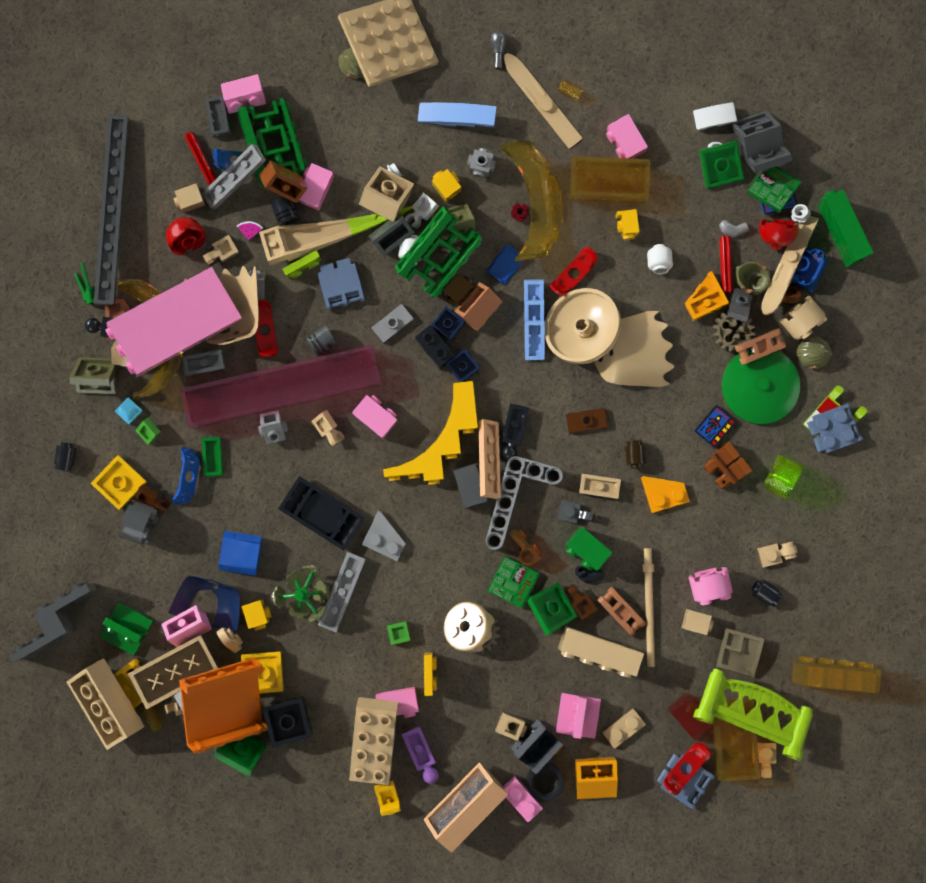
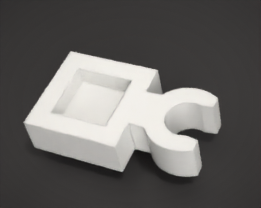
M423 193L411 207L415 211L408 214L405 220L410 223L415 219L411 226L417 229L421 225V220L424 218L427 221L439 205Z

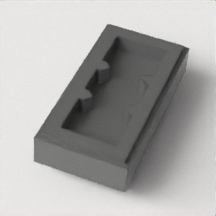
M223 95L205 99L212 137L232 134Z
M735 287L727 316L746 322L753 294L745 293Z

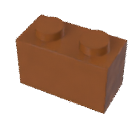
M271 160L259 175L266 189L295 203L299 201L307 190L301 175Z

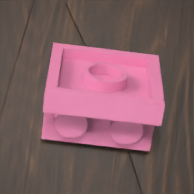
M562 693L556 733L572 735L573 738L579 739L581 737L595 739L601 699Z

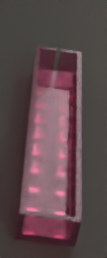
M368 345L182 388L180 391L188 427L191 429L381 386L382 382L378 366H374L377 365L373 345Z

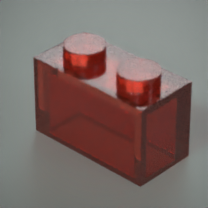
M684 693L667 709L695 741L713 725L693 718L695 709H698L697 705L699 702L692 694L688 696Z

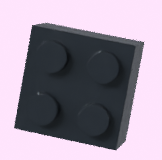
M304 696L263 707L272 747L312 737L313 731Z

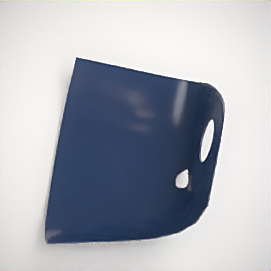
M195 576L186 577L179 587L168 613L175 616L189 609L196 592L199 590H212L218 598V608L212 627L219 629L225 627L237 632L240 613V596L238 591L233 587L211 579ZM212 585L218 586V589H214Z

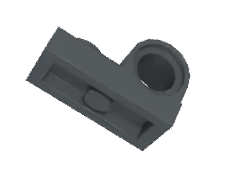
M221 349L182 357L187 377L226 371L223 351Z

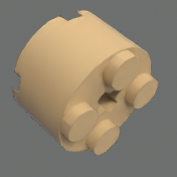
M811 296L803 299L805 301L804 304L797 303L783 315V319L779 321L794 339H805L813 332L811 329L814 326H820L827 320L825 313Z

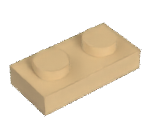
M581 474L579 493L618 499L621 479Z
M631 709L602 733L615 749L646 724L637 712Z

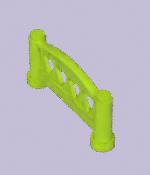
M713 669L699 708L695 709L693 718L713 724L716 717L783 745L782 755L802 761L804 755L802 749L814 715L813 709L806 706H801V709H798L791 702L770 689L751 682L726 679L724 676L725 672ZM727 688L731 692L739 694V698L728 707L725 697V690ZM744 696H747L749 700H756L757 703L746 715L742 701ZM762 703L766 704L767 707L771 706L774 708L773 715L764 722L760 710ZM779 711H783L785 715L790 714L792 717L791 722L782 729L778 719Z

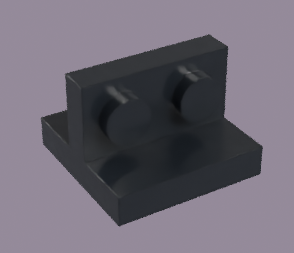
M538 719L525 732L524 736L511 747L515 752L514 755L524 762L537 776H540L566 748Z

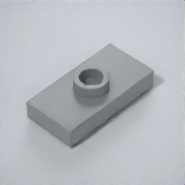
M400 304L375 324L372 330L385 343L413 321L414 318Z

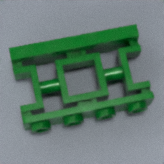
M280 98L279 101H272L273 111L257 115L253 106L247 109L246 106L238 108V117L247 147L251 144L257 145L265 159L274 157L277 164L287 169L291 168V171L303 176L307 163L305 157H301V143L299 139L296 140L294 134L296 133V126L294 121H290V107L288 103H285L284 98ZM278 109L281 111L286 132L283 124L272 126L271 119L279 117ZM250 115L253 123L263 121L265 126L264 129L256 131L257 139L250 122ZM280 132L284 147L267 151L262 136ZM289 145L292 147L298 168H296L294 160L283 162L281 155L290 153ZM263 164L255 171L259 187L264 186L259 176L264 170Z
M444 206L395 266L397 273L403 278L406 277L409 281L415 274L426 280L427 282L422 288L432 298H436L437 295L443 292L448 281L456 276L457 270L468 261L469 255L480 246L483 239L480 233L472 227L465 234L456 229L454 225L458 218ZM445 226L452 232L447 240L439 236ZM458 237L465 241L460 250L453 246ZM439 243L451 251L441 264L429 257ZM420 258L427 262L423 270L415 266ZM433 268L441 272L436 280L429 276Z

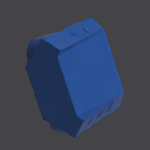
M806 247L791 282L811 292L815 291L829 263V257L825 256L819 249L812 250Z
M225 531L221 547L219 570L256 576L261 557L262 537Z

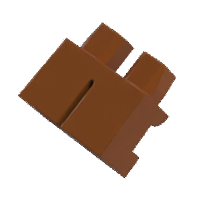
M726 442L709 457L710 460L703 466L709 475L717 469L722 475L715 480L720 489L734 485L753 471L745 460L739 457L740 454L730 442Z

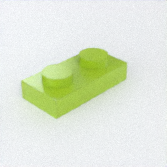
M317 250L284 267L283 271L287 278L292 277V279H295L302 275L304 269L317 267L321 258Z

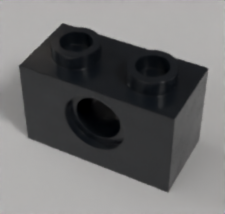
M431 325L415 336V340L439 370L455 357Z

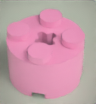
M721 567L722 571H717L716 568L696 572L694 578L690 575L688 578L694 601L700 602V605H708L714 599H730L733 589L728 569Z

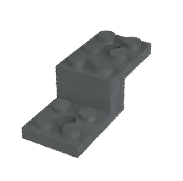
M81 583L72 588L74 592L63 593L55 598L56 602L40 606L38 608L39 612L35 613L34 616L43 633L32 639L33 643L23 644L14 649L16 653L10 656L12 661L15 663L26 660L76 631L65 610L99 591L96 583Z

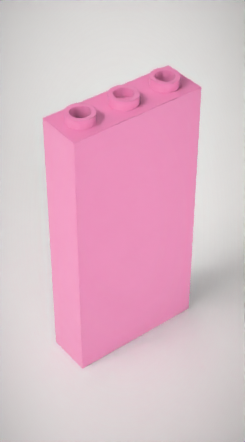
M210 267L108 321V328L105 331L111 340L115 339L118 344L115 348L121 357L125 356L128 361L125 365L130 374L135 373L136 377L240 322L242 317L215 271Z

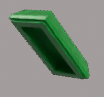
M221 436L201 438L203 477L222 476Z

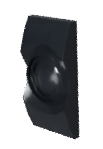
M300 476L278 508L343 551H345L365 517Z

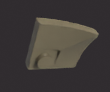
M726 628L716 667L754 678L765 639Z

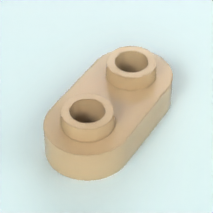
M225 627L217 631V635L222 643L232 652L236 653L242 649L241 644L243 641L237 633L234 634L230 628L226 629Z

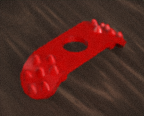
M590 247L583 248L569 266L551 282V289L561 296L571 292L595 266L598 260L596 252ZM571 269H578L580 275L578 278L572 279L568 275Z
M258 300L259 321L255 333L258 353L260 356L270 357L278 353L271 305L267 300ZM261 325L270 327L268 335L264 336L259 333Z
M703 743L692 745L663 781L665 788L671 794L678 795L699 768L710 758V749ZM685 762L691 765V772L689 774H683L680 770L681 765Z

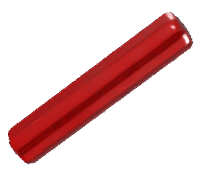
M189 132L184 137L208 185H211L217 178L194 132Z
M722 236L719 239L721 286L724 293H732L730 236Z

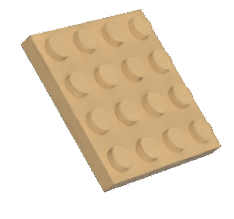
M384 0L341 13L338 16L368 87L433 67L439 62L412 0Z

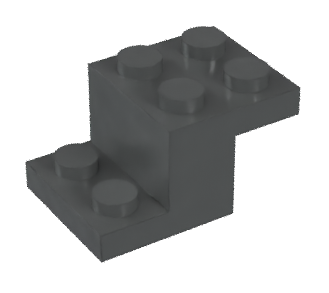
M768 111L731 123L732 130L739 138L742 159L755 173L764 172L775 166H783L785 163L792 161L791 153L784 147L781 125Z

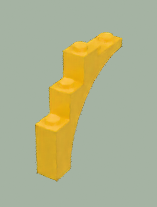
M473 381L453 383L451 413L438 439L414 460L397 467L383 469L384 478H389V481L400 480V476L416 479L420 478V474H423L424 482L428 481L429 485L440 484V480H444L441 456H445L446 459H456L457 455L461 454L458 431H462L463 434L474 433V429H478Z

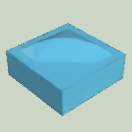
M128 397L115 412L130 425L143 410Z

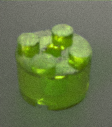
M778 455L771 467L774 472H769L762 486L765 487V490L787 500L804 465L785 455Z

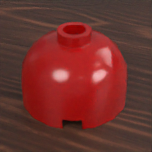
M183 217L174 220L167 228L166 240L172 253L182 256L185 255V251L193 246V251L200 248L206 240L204 236L206 233L199 222L193 218Z
M761 219L759 234L766 244L771 245V249L782 250V246H788L796 239L799 223L794 224V221L775 219L771 223L767 222V219Z

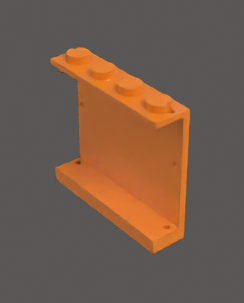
M255 658L179 680L187 746L194 753H203L207 749L222 747L226 743L240 741L245 737L259 735L263 731L268 730L267 725L262 721L258 674L263 673V665Z

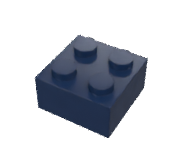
M445 307L431 326L443 337L451 341L465 321L448 307Z
M465 349L446 363L447 368L458 382H464L480 370L479 366Z

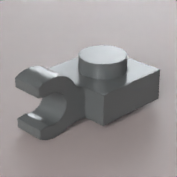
M561 500L557 519L571 523H577L578 518L591 521L593 513L581 511V504Z

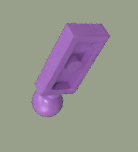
M418 726L402 733L417 771L424 769V781L429 784L435 783L439 778V774L431 765L435 764L436 761L421 727Z

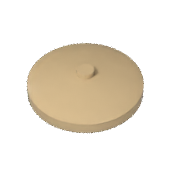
M591 288L576 289L559 298L549 310L545 320V339L549 348L557 357L571 364H587L602 358L613 348L621 330V316L616 304L605 293Z

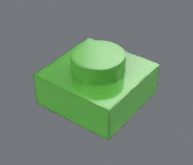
M149 417L143 420L135 430L147 445L151 444L161 433Z
M406 621L387 625L391 645L410 641Z

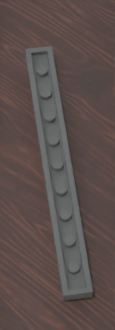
M108 115L94 294L95 305L115 306L129 117L123 115Z

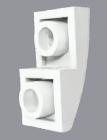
M733 102L693 111L698 131L737 122Z

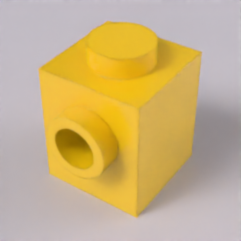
M448 169L444 172L440 170L433 176L432 185L445 202H448L461 192V186L458 183L460 180L454 172L450 173Z
M263 600L242 606L248 629L254 627V630L257 631L266 628L265 624L270 622L269 618L272 616L269 607H265Z

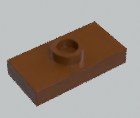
M605 408L566 414L569 433L608 427Z

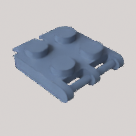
M350 258L336 261L338 268L335 269L333 262L320 266L321 272L317 274L327 311L336 306H348V303L359 300L361 302L365 301L355 263L351 264Z
M850 403L812 416L813 420L807 422L811 435H819V437L813 439L818 452L825 450V453L863 440L856 427L857 421L853 419L849 409L851 407Z
M673 754L667 766L672 769L683 755L681 754L678 757ZM687 762L683 763L680 767L681 772L689 774L691 772V765ZM700 767L678 795L671 794L664 786L663 781L669 771L664 769L657 781L662 784L661 789L695 810V804L700 796L705 794L706 791L704 790L711 779L714 780L715 776ZM706 776H708V778L706 779L705 783H704L703 786L700 788V785L702 784L703 780L705 779ZM696 791H698L696 797L694 798V800L692 801V803H690V801H691V799L693 798L694 794L696 793Z

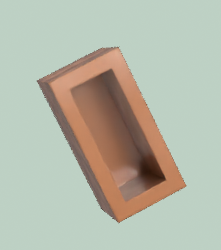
M479 282L454 312L468 326L478 331L498 309L502 300L489 287Z

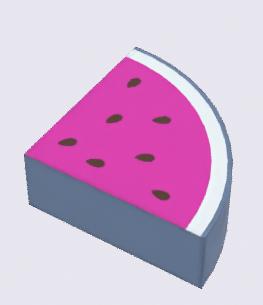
M245 221L236 225L249 241L257 236L260 231L264 230L260 224L252 221Z

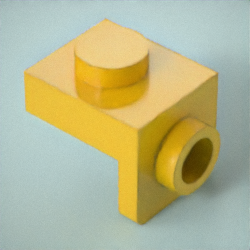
M390 781L389 785L378 784L374 786L381 816L392 815L401 811L394 781Z

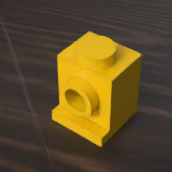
M637 209L617 211L616 219H620V221H617L618 233H622L623 240L635 239V236L639 234Z

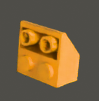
M615 757L575 759L577 799L617 797L618 777L617 760Z

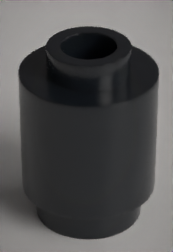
M61 442V445H56L55 469L71 471L76 454V448L72 447L73 443Z
M764 579L761 581L757 580L751 589L753 591L752 595L768 606L775 607L782 598L780 590Z

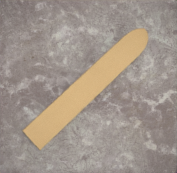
M505 54L504 64L508 73L565 145L570 149L582 140L581 135L525 65L514 55Z
M810 216L806 222L799 223L797 237L793 243L787 246L763 298L761 309L764 315L772 314L781 304L819 218Z

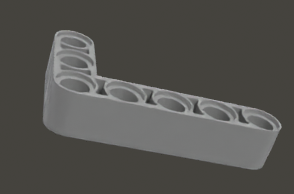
M517 456L511 457L508 460L500 486L501 498H498L486 536L488 548L497 550L504 543L521 478L524 477L545 484L556 485L561 482L563 477L562 471L559 468ZM514 460L521 463V468L518 471H514L510 467V463ZM531 466L539 468L540 473L538 476H532L529 473ZM550 471L558 473L557 481L552 482L549 480L548 473ZM506 480H514L516 487L513 490H508L505 487ZM502 498L510 500L511 505L509 508H501L499 503ZM496 517H503L505 519L504 527L498 528L495 526L494 520ZM493 535L500 538V544L496 547H492L489 544V538Z

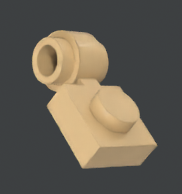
M793 541L781 544L782 548L780 550L777 543L757 548L762 567L783 563L781 556H785V560L797 557L796 553L798 551Z

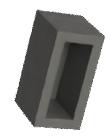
M399 213L394 222L391 220L387 221L368 237L380 253L385 256L415 232Z
M476 464L453 471L465 509L487 502L486 497L480 496V467L477 468Z

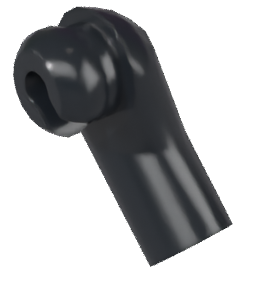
M578 566L575 569V576L585 583L604 579L601 569L593 572L588 571L583 566Z

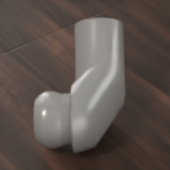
M724 220L719 224L721 232L731 238L749 231L746 223L735 226L729 223V221Z

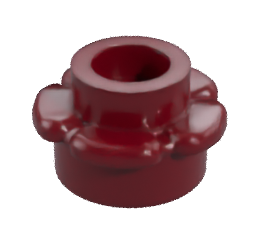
M517 203L512 207L511 217L517 222H523L525 219H528L530 212L526 204Z

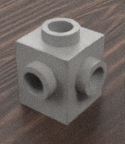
M480 148L479 150L475 149L473 155H469L467 166H470V173L473 176L484 178L489 177L490 172H494L496 161L493 160V154L489 150ZM478 160L485 161V163L481 164Z
M279 410L260 414L261 426H258L260 436L265 438L266 444L286 440L285 432L288 431L286 420L281 419Z

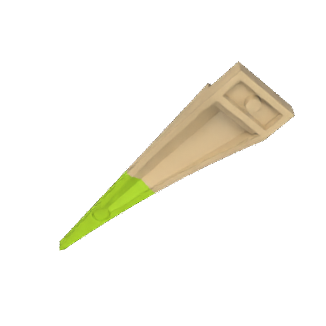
M412 206L405 207L401 210L400 214L403 216L414 209L411 208ZM372 214L328 222L275 226L260 231L259 234L269 265H273L285 260L290 262L315 250L322 249L389 221V219L379 214Z

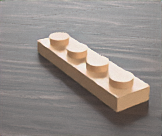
M482 419L479 420L480 496L492 499L501 498L499 422Z

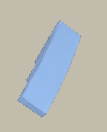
M420 103L418 122L455 127L456 125L494 127L496 106L465 103Z
M543 279L524 280L525 360H545Z

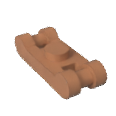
M780 328L736 345L735 349L740 354L741 358L739 360L741 365L785 348L786 344L781 339L780 334L782 333ZM771 338H773V340H774V343H775L774 345H772V343H771V340H770ZM749 347L753 353L751 355H748L746 350Z
M610 587L607 590L608 593L603 597L600 596L597 601L633 637L636 634L635 631L640 627L643 628L646 623ZM614 598L617 603L611 607L609 602ZM632 617L635 621L629 626L626 622Z

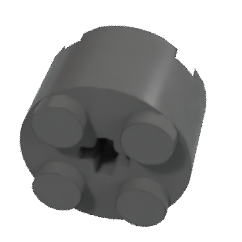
M132 500L133 505H128L123 516L121 525L124 526V530H119V537L141 545L144 543L149 544L152 538V533H150L152 526L156 527L160 515H157L158 510H156V507Z

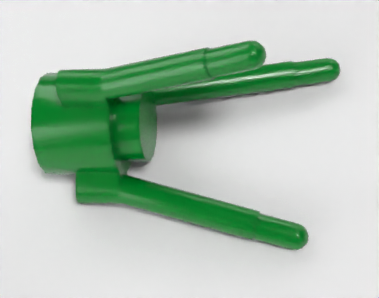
M81 263L86 289L78 273H75V277L86 305L94 304L95 287L90 286L85 265Z

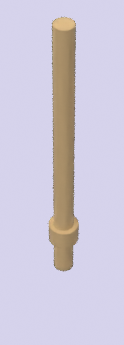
M644 548L642 572L645 573L647 667H655L652 577L654 564H652V548Z

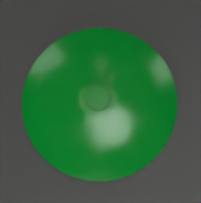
M751 348L746 349L748 355L753 354ZM775 351L741 365L739 360L741 358L740 354H737L726 366L721 383L724 401L731 412L745 422L758 425L770 424L785 417L794 408L800 393V379L792 361L780 351Z

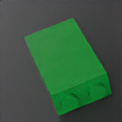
M834 189L826 193L820 199L821 202L817 205V208L847 268L865 260L874 252L844 190L842 189L837 192Z

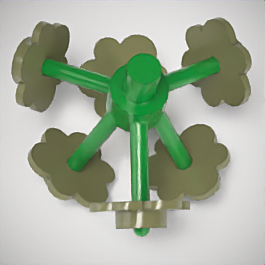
M303 566L302 569L309 574L308 579L306 580L305 573L300 574L298 570H294L291 575L286 577V587L289 590L294 589L295 593L285 594V590L280 585H277L273 591L272 600L274 605L281 609L286 604L287 598H295L294 602L289 603V614L292 617L297 616L298 619H302L303 616H308L312 610L313 613L308 618V622H318L325 616L327 607L321 606L316 609L308 598L313 595V599L320 603L329 600L331 597L329 585L319 580L313 586V591L309 592L307 588L313 576L323 578L324 575L320 573V569L317 566Z

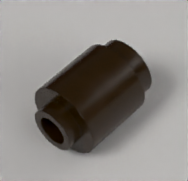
M642 440L627 441V446H625L626 464L631 465V469L643 468L642 465L646 464L645 445H643Z

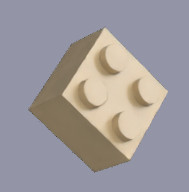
M379 166L365 186L359 205L394 222L407 203L414 183Z

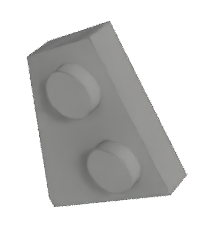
M377 511L362 545L398 561L406 543L384 515Z

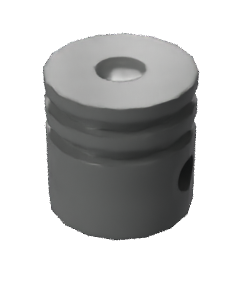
M326 325L315 331L314 335L310 334V337H306L318 357L320 353L324 354L323 351L327 352L338 345Z

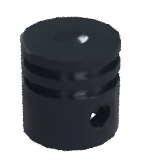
M280 197L271 202L278 226L289 225L300 220L295 202L285 197Z

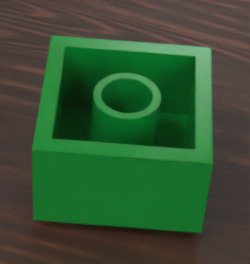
M579 527L564 544L567 547L565 551L573 558L578 556L582 560L580 564L588 571L592 569L598 571L613 553L583 527Z

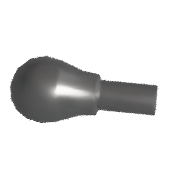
M495 31L490 38L493 53L495 54L494 68L502 69V54L507 43V36L503 31Z

